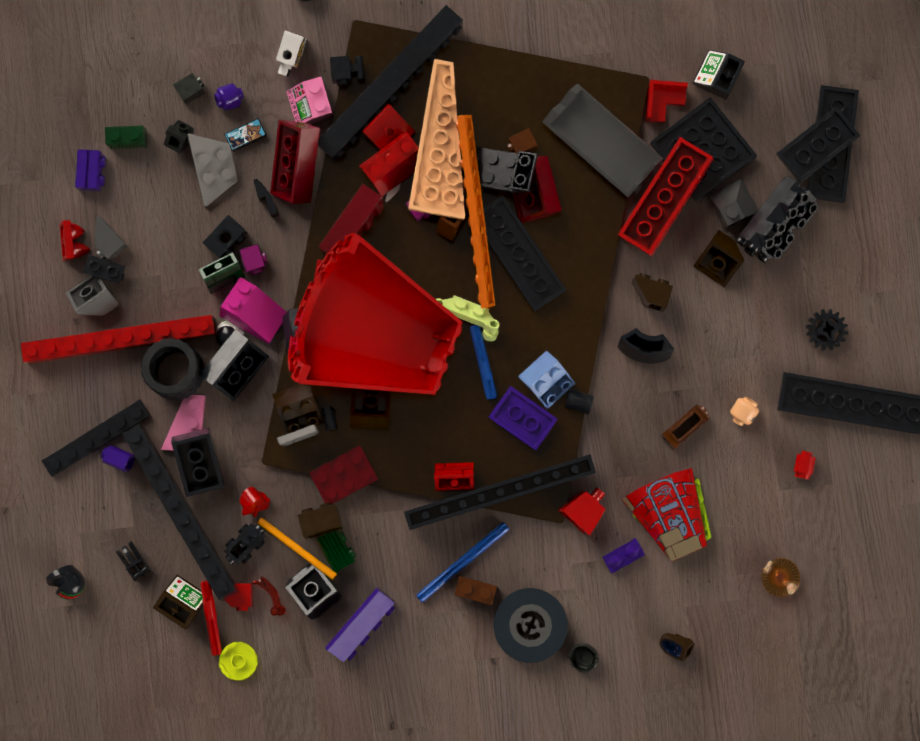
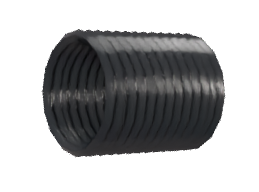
M570 389L565 409L589 415L594 395Z

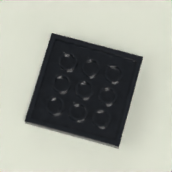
M711 97L650 142V145L663 158V161L666 160L680 137L713 157V162L691 195L696 203L757 157V154Z

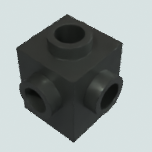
M177 120L174 125H169L163 145L180 154L187 146L190 147L187 134H193L195 129Z

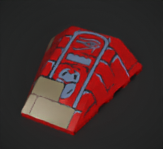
M692 468L674 472L640 487L622 498V501L628 506L671 562L707 546Z

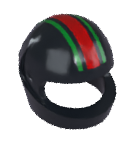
M73 565L56 569L46 577L47 584L58 587L56 594L66 600L77 598L85 587L83 575Z

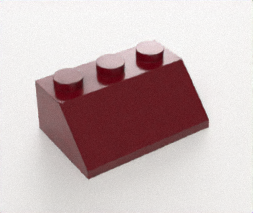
M537 156L530 192L512 193L517 215L521 223L548 217L562 211L548 156Z

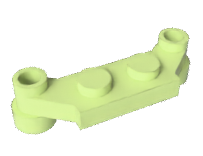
M455 295L449 299H436L457 318L482 327L484 329L482 336L486 341L492 342L497 339L499 322L493 319L488 308H481L480 305Z

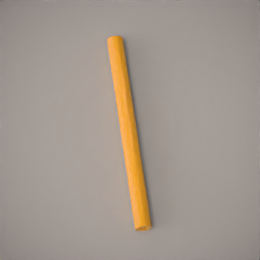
M259 519L257 523L330 579H335L337 576L336 572L265 519Z

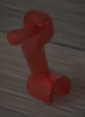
M260 577L259 581L254 580L252 583L254 585L259 584V587L266 590L272 598L274 606L270 609L271 615H284L286 609L281 605L275 587L265 577Z

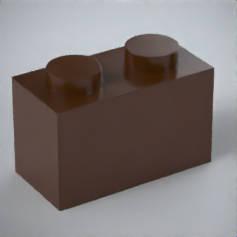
M459 575L454 595L492 605L497 585Z

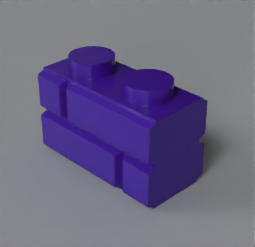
M78 149L76 189L101 191V186L105 184L102 167L105 168L106 156H103L101 151Z

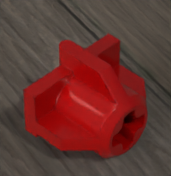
M255 487L246 488L239 499V503L243 507L242 515L252 514L253 517H256L259 511L268 509L271 501L265 493L257 491Z

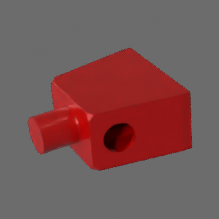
M597 487L591 494L586 491H580L560 507L558 511L582 534L590 536L605 511V508L599 503L605 494Z

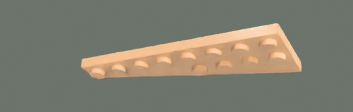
M434 59L408 210L464 220L463 179L459 134L456 128L457 104L453 62Z

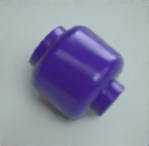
M231 83L217 88L214 98L218 108L227 111L239 107L244 95L241 88H237L235 84Z

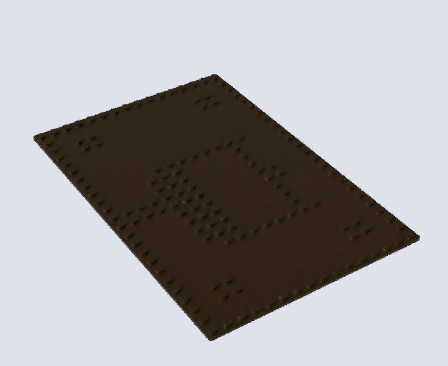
M359 20L352 22L346 56H349L350 64H356V56H363L365 79L357 80V73H352V82L346 86H339L331 126L420 32ZM449 39L450 43L443 50L440 49L436 53L437 57L435 59L453 62L457 116L472 115L475 146L509 152L507 144H509L508 138L529 128L538 145L537 149L530 153H536L538 156H548L562 211L522 224L567 291L534 312L488 244L495 306L488 309L493 319L499 322V333L495 341H486L484 338L483 340L497 394L495 399H486L470 333V327L475 324L460 319L463 322L461 325L462 331L456 338L454 352L446 358L448 368L442 375L440 380L441 386L435 395L391 391L388 430L350 428L352 388L310 385L320 413L322 412L321 408L333 406L338 429L326 431L325 423L317 425L319 431L317 435L282 446L277 438L286 435V431L274 403L262 458L264 465L309 473L348 451L361 446L378 478L377 481L369 484V486L443 500L472 490L436 491L434 480L435 463L474 462V490L576 459L585 413L565 409L569 390L552 406L546 409L518 376L545 351H548L559 361L575 382L570 389L589 394L619 239L618 233L621 229L627 196L543 123V120L562 101L569 90L576 84H579L639 136L649 84L647 76ZM434 60L431 63L427 62L423 67V72L418 77L414 76L410 80V86L405 91L401 90L397 94L398 98L393 104L389 103L415 130L411 138L418 148ZM363 132L358 135L359 139L353 146L349 145L345 149L346 153L341 159L333 161L325 154L293 309L299 308L310 281L314 282L317 260H323L326 256L320 251L319 245L362 184L379 194L359 168L362 163L379 151ZM414 173L401 182L399 191L388 202L385 201L387 194L382 197L384 209L379 216H374L371 228L367 232L364 230L361 237L435 299L440 298L444 300L453 298L455 295L481 306L478 302L479 287L475 280L477 271L473 263L474 247L471 245L472 231L468 224V218L453 241L436 232L441 216L433 214L429 218L425 219L423 217L417 222L406 207V203L410 201ZM481 187L483 189V208L503 195L517 215L511 192ZM286 347L276 393L300 385V383L295 382L291 378L293 372H290L288 369ZM510 386L558 419L536 451L488 418ZM572 481L487 506L484 509L563 523L565 517L558 509L568 502Z

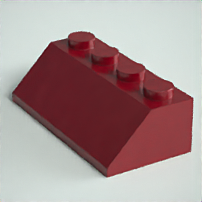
M278 120L270 194L292 204L311 203L318 140L320 137L319 127L308 123Z

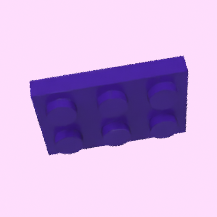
M512 386L509 387L488 417L535 451L558 420Z

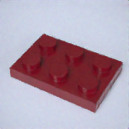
M361 446L309 472L324 502H331V504L378 480Z

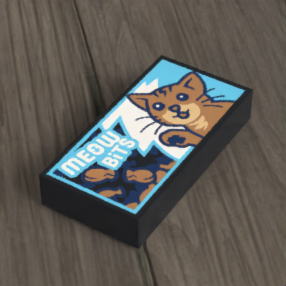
M259 118L224 134L232 152L267 136Z

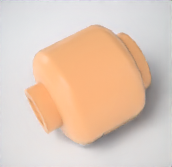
M746 396L738 398L730 410L731 415L734 417L733 421L740 426L752 424L759 413L758 404Z

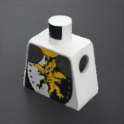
M284 31L276 60L281 62L278 70L279 74L288 77L292 67L298 68L308 41L306 38ZM292 53V57L287 60V55Z

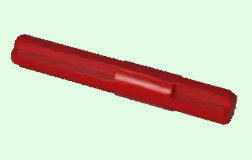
M205 580L200 583L211 654L216 656L222 653L212 588L208 581Z

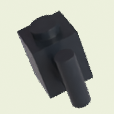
M349 56L330 57L333 84H337V86L348 85V83L352 82V73H357V80H364L363 56L355 57L356 64H350Z

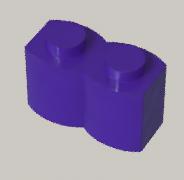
M112 445L108 448L105 447L101 454L104 464L123 472H129L136 459L134 454Z

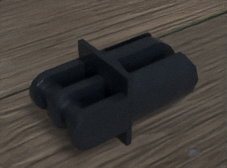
M131 541L128 545L137 557V560L126 545L122 547V550L131 564H129L120 550H117L116 553L125 565V570L128 571L136 582L138 577L145 576L144 573L147 571L151 572L152 570ZM140 562L143 563V565H144L143 568H140V567H139L138 564H139ZM134 566L137 569L135 573L131 570Z

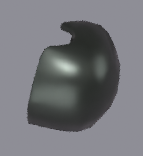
M580 643L574 646L568 655L571 666L581 673H588L594 670L599 662L597 650L587 643Z

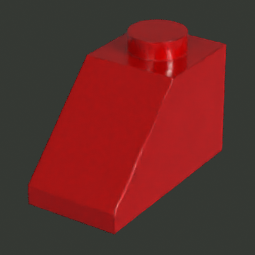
M235 583L239 591L225 599V601L231 607H236V611H248V607L253 606V583Z

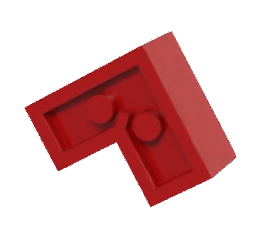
M650 80L648 84L645 122L665 123L666 105L685 106L688 83Z

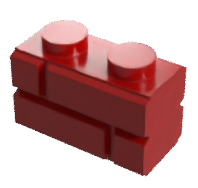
M474 462L435 463V490H474Z

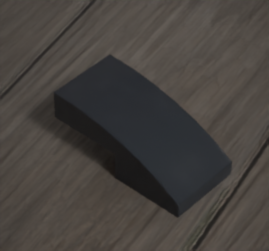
M254 179L259 201H267L271 217L279 216L277 207L267 189L258 179Z

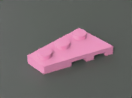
M191 395L183 399L161 450L173 451L171 444L173 436L203 429L206 396Z

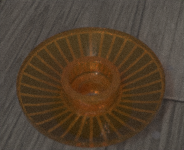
M773 559L763 568L761 575L762 584L774 596H789L796 591L800 584L799 569L788 559ZM778 574L783 575V579L781 581H778L776 578Z

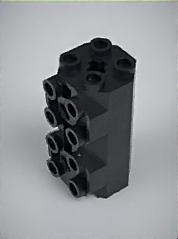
M785 176L735 241L745 247L744 251L751 257L756 255L763 263H766L771 258H781L794 241L792 230L795 228L803 229L818 209L816 198L807 188L802 189L799 187L800 183Z

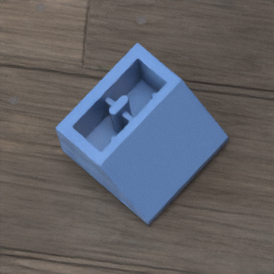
M545 351L518 376L546 409L552 406L575 384L559 361L548 351Z

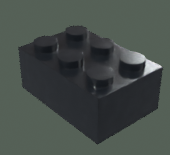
M235 329L199 375L234 401L266 362L269 355Z
M210 427L173 436L171 444L186 497L224 488V478Z

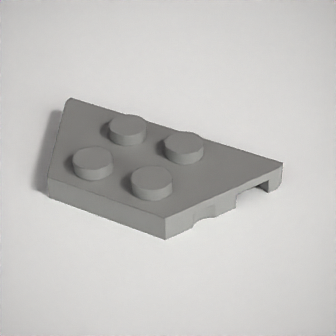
M187 134L203 204L208 206L238 181L230 144L194 134Z

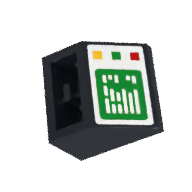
M708 50L692 84L726 100L745 61L726 52Z

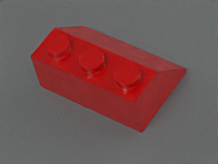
M403 132L362 163L359 168L380 196L383 197L415 172L419 148L410 135Z

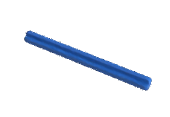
M502 522L418 592L417 598L421 602L428 599L508 532L509 527Z

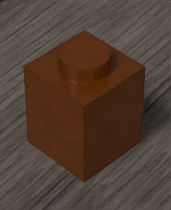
M529 128L509 137V144H507L509 152L518 154V151L531 152L537 149L538 146Z

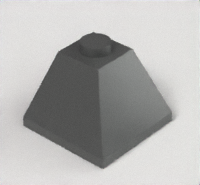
M742 179L708 195L724 229L755 215L758 211Z
M92 275L66 292L75 312L81 315L104 316L119 305L104 280Z

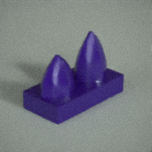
M634 538L602 556L612 574L645 556V553L637 539Z

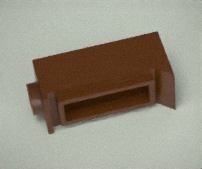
M695 405L660 436L665 438L674 450L709 420L707 416L709 413L702 405L700 407ZM695 413L701 420L681 438L677 439L672 432Z

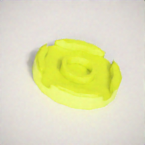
M233 642L227 645L219 657V667L222 673L232 680L238 681L250 677L258 665V656L254 648L244 642Z

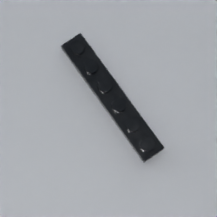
M139 399L42 460V463L50 476L54 477L151 415Z

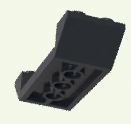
M476 147L480 186L482 188L511 193L530 192L538 154L518 151V154ZM461 167L462 179L464 180V170Z

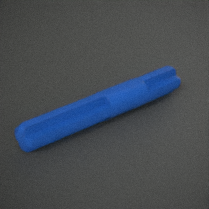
M473 325L470 327V333L486 399H495L497 394L481 327Z

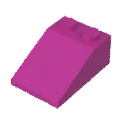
M240 277L221 305L219 316L269 344L282 325L283 316L286 314V311L257 286Z

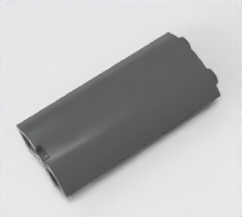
M579 84L571 88L562 101L543 120V123L627 197L633 192L637 194L643 188V181L651 173L654 175L661 168L659 163L663 158Z

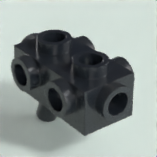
M251 523L249 526L245 524L238 531L240 535L236 539L231 538L226 543L224 552L227 555L225 558L232 565L234 563L239 565L241 562L243 564L247 563L252 557L250 553L254 549L258 551L266 543L263 540L266 537L263 534L265 530L258 523L256 525ZM238 547H241L243 550L240 555L236 553Z

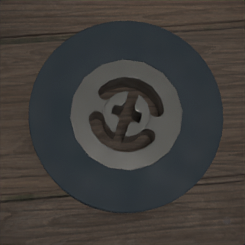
M525 588L511 593L500 603L495 613L494 633L498 644L506 654L521 662L535 663L550 658L561 648L567 635L568 622L562 605L554 596L540 589ZM526 611L537 612L544 619V627L541 628L538 620L535 619L534 625L536 627L535 629L531 628L528 633L534 634L539 632L540 636L535 639L523 638L519 635L516 628L517 623H521L522 629L526 632L527 625L525 623L530 622L532 616L521 617Z

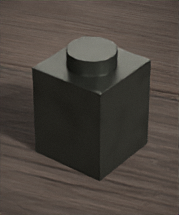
M193 73L173 84L185 105L205 93L202 89L205 85L200 77L195 78Z

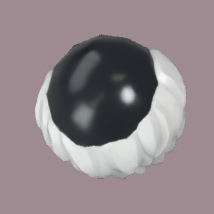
M224 321L217 327L216 340L222 347L235 329L243 336H245V332L229 321Z

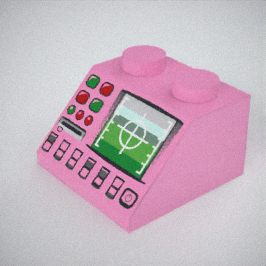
M322 77L304 81L286 91L296 122L312 124L333 118Z

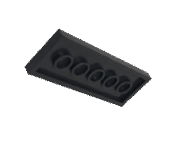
M821 85L816 122L837 106L852 126L855 127L859 90ZM852 143L809 176L807 189L817 200L845 203Z
M502 195L484 207L487 242L533 311L536 312L566 292V288L504 196Z

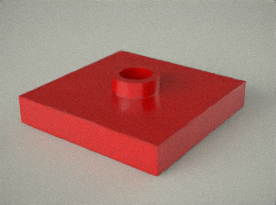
M387 104L362 132L381 150L403 132L408 133L411 137L415 130L391 105Z

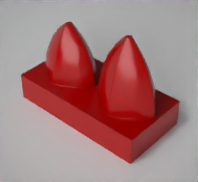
M64 220L59 224L63 261H71L72 259L82 257L90 251V248L86 245L72 241L79 238L85 232L81 226L71 223V220Z

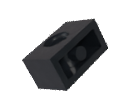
M227 215L202 243L218 258H222L232 253L236 244L240 245L247 236L245 234L247 231L230 215ZM225 234L231 235V240L228 243L222 242V237Z

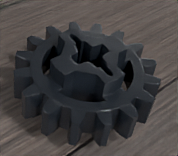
M822 309L820 315L817 312L813 314L815 319H808L811 325H806L805 327L810 329L806 336H811L809 343L815 342V348L821 346V350L824 351L828 347L831 351L834 348L833 345L838 348L840 347L839 341H846L843 335H848V332L844 331L848 324L842 323L845 318H839V312L832 314V309H829L826 313ZM830 318L833 319L837 324L831 322ZM820 319V325L815 329V325ZM823 328H830L831 331L828 333L824 332ZM839 331L838 337L833 340L834 334ZM817 336H820L821 338H823V339H824V342L821 341V340H819V339L817 338Z

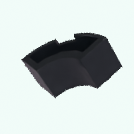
M637 328L621 336L617 346L627 357L647 364L661 363L669 360L674 350L664 334L648 336L641 333Z

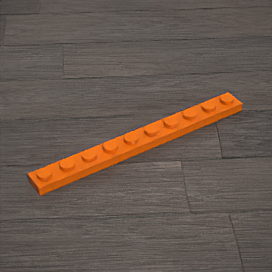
M472 115L457 116L456 128L460 136L461 167L464 170L465 176L463 184L467 191L466 206L469 209L470 215L468 224L472 231L473 263L477 271L475 280L479 287L478 302L481 304V308H489L495 306Z

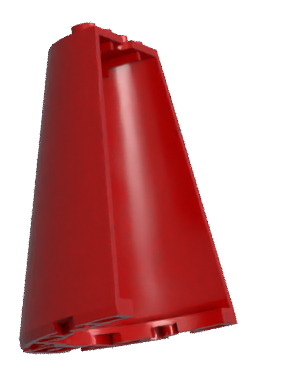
M356 233L346 235L345 241L339 240L324 257L316 270L319 272V275L316 276L315 283L310 281L300 303L294 325L298 327L295 330V337H290L288 349V369L290 372H293L291 378L297 383L306 385L435 395L441 386L440 380L442 375L448 368L446 358L454 352V344L456 338L461 334L463 322Z

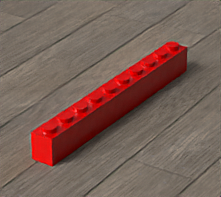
M205 315L21 343L23 362L31 364L152 346L155 342L169 338L185 341L216 336L215 318L213 315Z

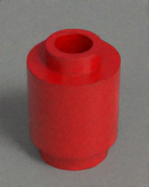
M801 450V454L797 453L793 470L795 477L810 479V475H813L816 457L812 456V452Z

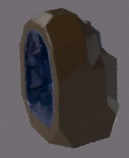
M665 633L660 638L661 649L669 656L683 662L690 656L695 645L690 638H685L677 633L675 635Z

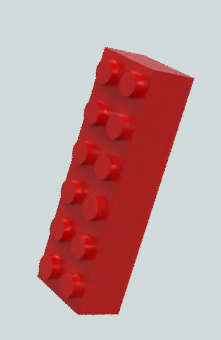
M680 137L618 233V236L652 257L710 167L713 157Z

